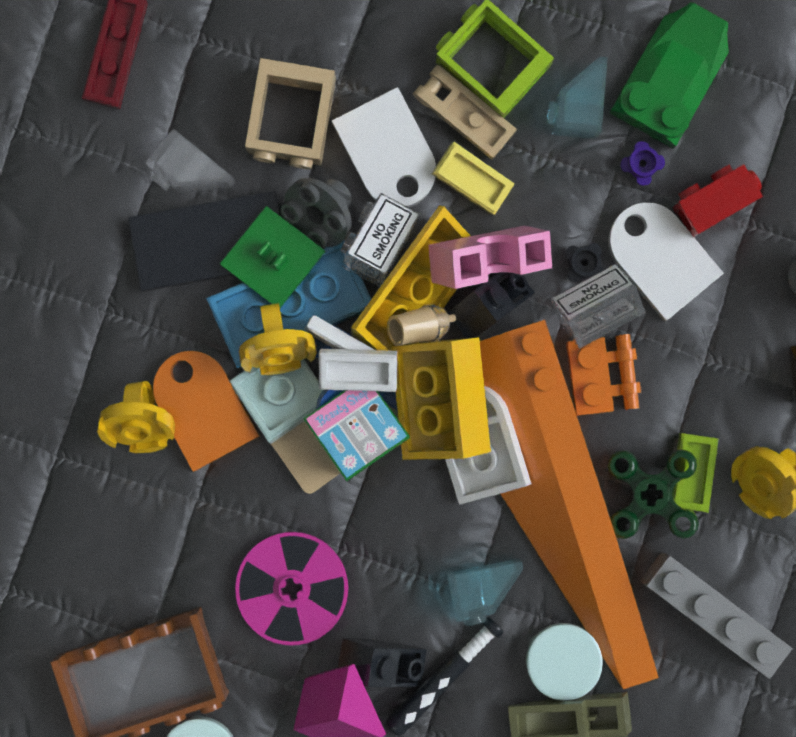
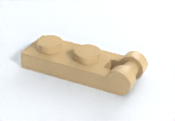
M436 65L429 73L431 78L424 86L419 85L413 92V96L493 160L517 129L445 69ZM442 87L450 92L444 101L435 96Z

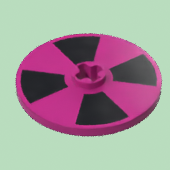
M302 532L278 533L259 542L244 558L236 578L237 604L246 623L261 637L282 645L306 644L325 635L340 619L348 598L346 570L337 553L323 540ZM288 578H293L295 584L301 583L302 589L297 592V598H291L290 593H283L282 588L287 585Z

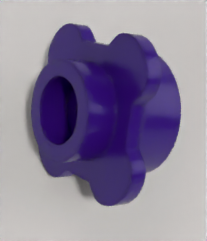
M644 141L637 142L631 155L624 157L620 162L621 170L631 173L640 186L649 185L652 181V175L657 170H662L665 166L664 157L658 155ZM641 160H644L646 162L645 167H641L639 165V162Z

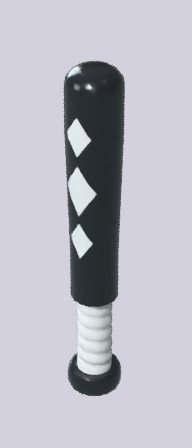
M487 617L483 621L485 626L461 651L456 650L441 667L386 719V726L394 735L402 736L445 690L471 665L469 662L491 639L494 637L499 638L503 635V629L491 617Z

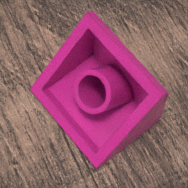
M355 664L305 678L293 730L309 737H383L386 735Z

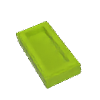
M679 433L677 450L684 449L692 452L698 463L694 475L688 479L680 480L673 489L674 500L682 508L709 513L719 438ZM679 457L676 460L675 465L678 470L686 471L689 468L687 459Z

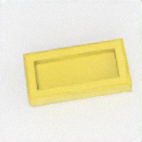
M455 142L449 145L432 172V175L491 215L496 214L515 184Z

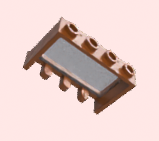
M201 607L60 653L50 662L75 737H118L124 734H128V737H138L149 732L151 725L164 722L165 726L174 725L185 720L187 713L199 709L201 714L213 712L223 706L222 702L226 701L229 693L203 618Z

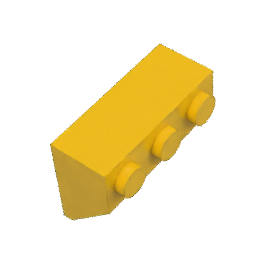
M479 337L391 346V351H397L396 401L398 420L410 436L407 441L401 444L403 460L464 459L491 452Z

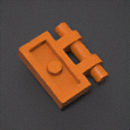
M630 334L615 336L617 351H606L605 337L597 338L582 347L576 341L566 342L574 409L577 416L614 411L612 396L623 395L625 410L640 408L638 393H641L640 382H636L633 361L637 360L636 348L632 349ZM619 362L621 384L611 385L608 363Z

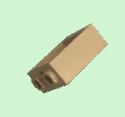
M260 58L245 143L247 152L253 154L254 160L264 163H275L276 158L290 160V166L308 170L312 169V164L321 166L336 83L335 71ZM268 83L321 91L312 149L259 140Z

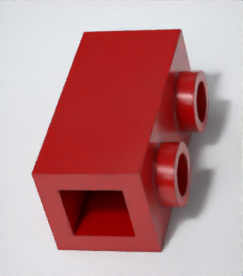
M729 164L710 175L713 182L701 189L699 184L696 183L678 194L681 201L672 208L693 237L763 197L760 192L762 184L753 170L748 171L744 164L733 170Z

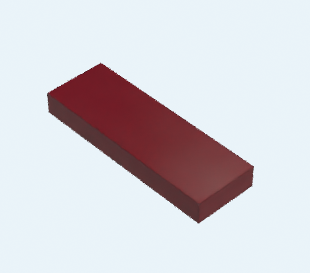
M146 0L107 1L82 95L84 101L120 110L148 6Z

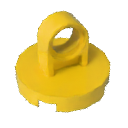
M279 303L260 306L264 333L247 339L239 348L241 367L249 373L252 367L260 368L261 375L283 374L302 368L301 360L307 358L312 362L317 354L315 340L310 333L303 330L283 329Z
M148 381L126 384L123 402L109 405L101 411L97 433L100 439L110 447L116 448L118 442L123 445H130L129 452L151 453L166 448L168 439L173 440L175 422L173 416L165 409L155 406L152 386Z
M755 446L747 449L735 459L731 469L732 481L734 483L738 480L743 490L739 496L753 512L766 519H772L774 516H781L782 519L796 510L795 451L787 448L781 453H777L767 447Z

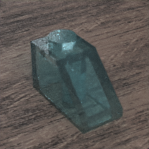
M599 57L559 90L555 102L549 101L547 124H553L552 135L597 139L602 131L608 57Z
M517 558L447 572L446 576L456 622L464 621L465 626L486 622V616L495 613L523 570L522 561Z

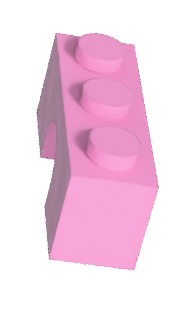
M520 226L428 245L431 281L454 289L488 282V274L509 272L522 275L552 268L550 231L529 226Z

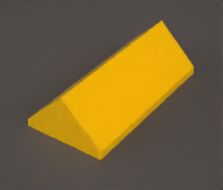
M438 206L352 325L351 336L374 350L391 351V346H395L387 332V322L391 316L427 306L438 317L457 289L431 281L428 245L470 236L444 206Z

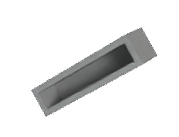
M664 552L659 554L640 580L651 591L769 679H771L793 649Z

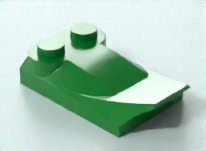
M692 2L673 13L664 15L609 113L674 149L688 128L693 115L729 53L727 39L728 22Z

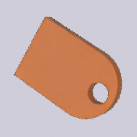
M184 351L172 355L159 367L153 383L155 402L158 407L165 409L173 416L175 422L174 438L193 472L260 437L246 408L234 391L226 371L216 359L202 352ZM181 361L188 362L193 369L191 379L185 383L176 381L173 376L174 366Z

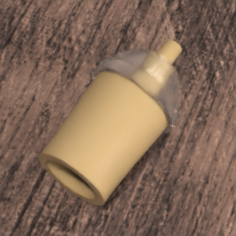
M426 304L419 309L391 316L387 322V332L391 342L396 346L424 341H439L448 332L450 322L456 321V316L454 314L448 315L446 310L440 306Z

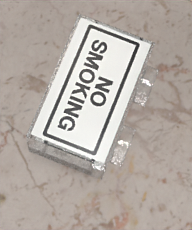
M383 193L379 194L374 204L368 201L358 219L362 223L361 228L357 234L349 233L340 252L345 254L342 267L381 287L415 229L420 213Z
M617 264L604 269L551 298L561 326L579 349L646 313L636 285Z

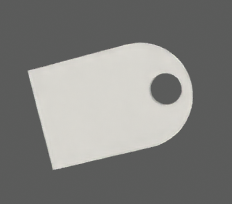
M398 87L332 120V124L366 190L374 200L378 202L380 196L383 195L408 208L418 204L429 194L435 181V176L432 175L436 167L435 159ZM409 177L417 182L418 191L415 195L404 197L398 193L396 186L402 178Z
M656 203L635 204L624 210L615 219L610 228L608 245L614 262L664 322L724 274L677 216L662 205ZM636 216L643 221L644 231L642 235L631 236L626 232L624 224L628 217Z
M484 386L491 452L464 459H445L459 505L531 484L508 407L501 396L487 386Z

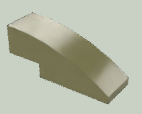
M628 692L590 694L568 701L546 699L508 706L511 737H625L632 730Z

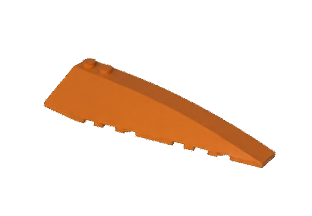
M542 320L480 341L484 386L498 393L506 403L531 480V484L526 487L500 493V495L574 610L579 621L599 645L603 659L622 689L624 690L659 678L614 529L546 321Z

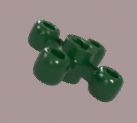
M684 449L674 451L668 457L664 470L655 475L642 471L638 465L637 458L629 451H616L610 456L607 464L608 471L614 478L627 482L634 494L633 500L628 507L617 510L610 517L616 537L622 539L631 538L639 530L643 517L652 513L664 517L668 523L669 530L677 538L686 539L695 535L699 528L697 515L692 510L679 506L673 497V489L676 483L690 478L697 470V459L692 452ZM679 457H683L689 462V468L686 471H680L676 468L675 463ZM620 458L626 459L629 463V469L626 472H621L617 468V461ZM651 484H656V490H662L663 497L658 498L656 504H651L650 498H644L643 492L650 489ZM620 517L629 519L631 524L629 530H623L619 527L618 521ZM679 517L688 518L691 524L690 528L687 530L680 529L677 525V519Z

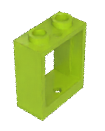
M485 0L480 6L474 3L465 12L460 20L463 25L455 34L449 31L436 46V49L439 51L436 54V64L445 69L494 111L505 118L551 67L554 57L490 0ZM485 21L531 61L498 99L452 59Z

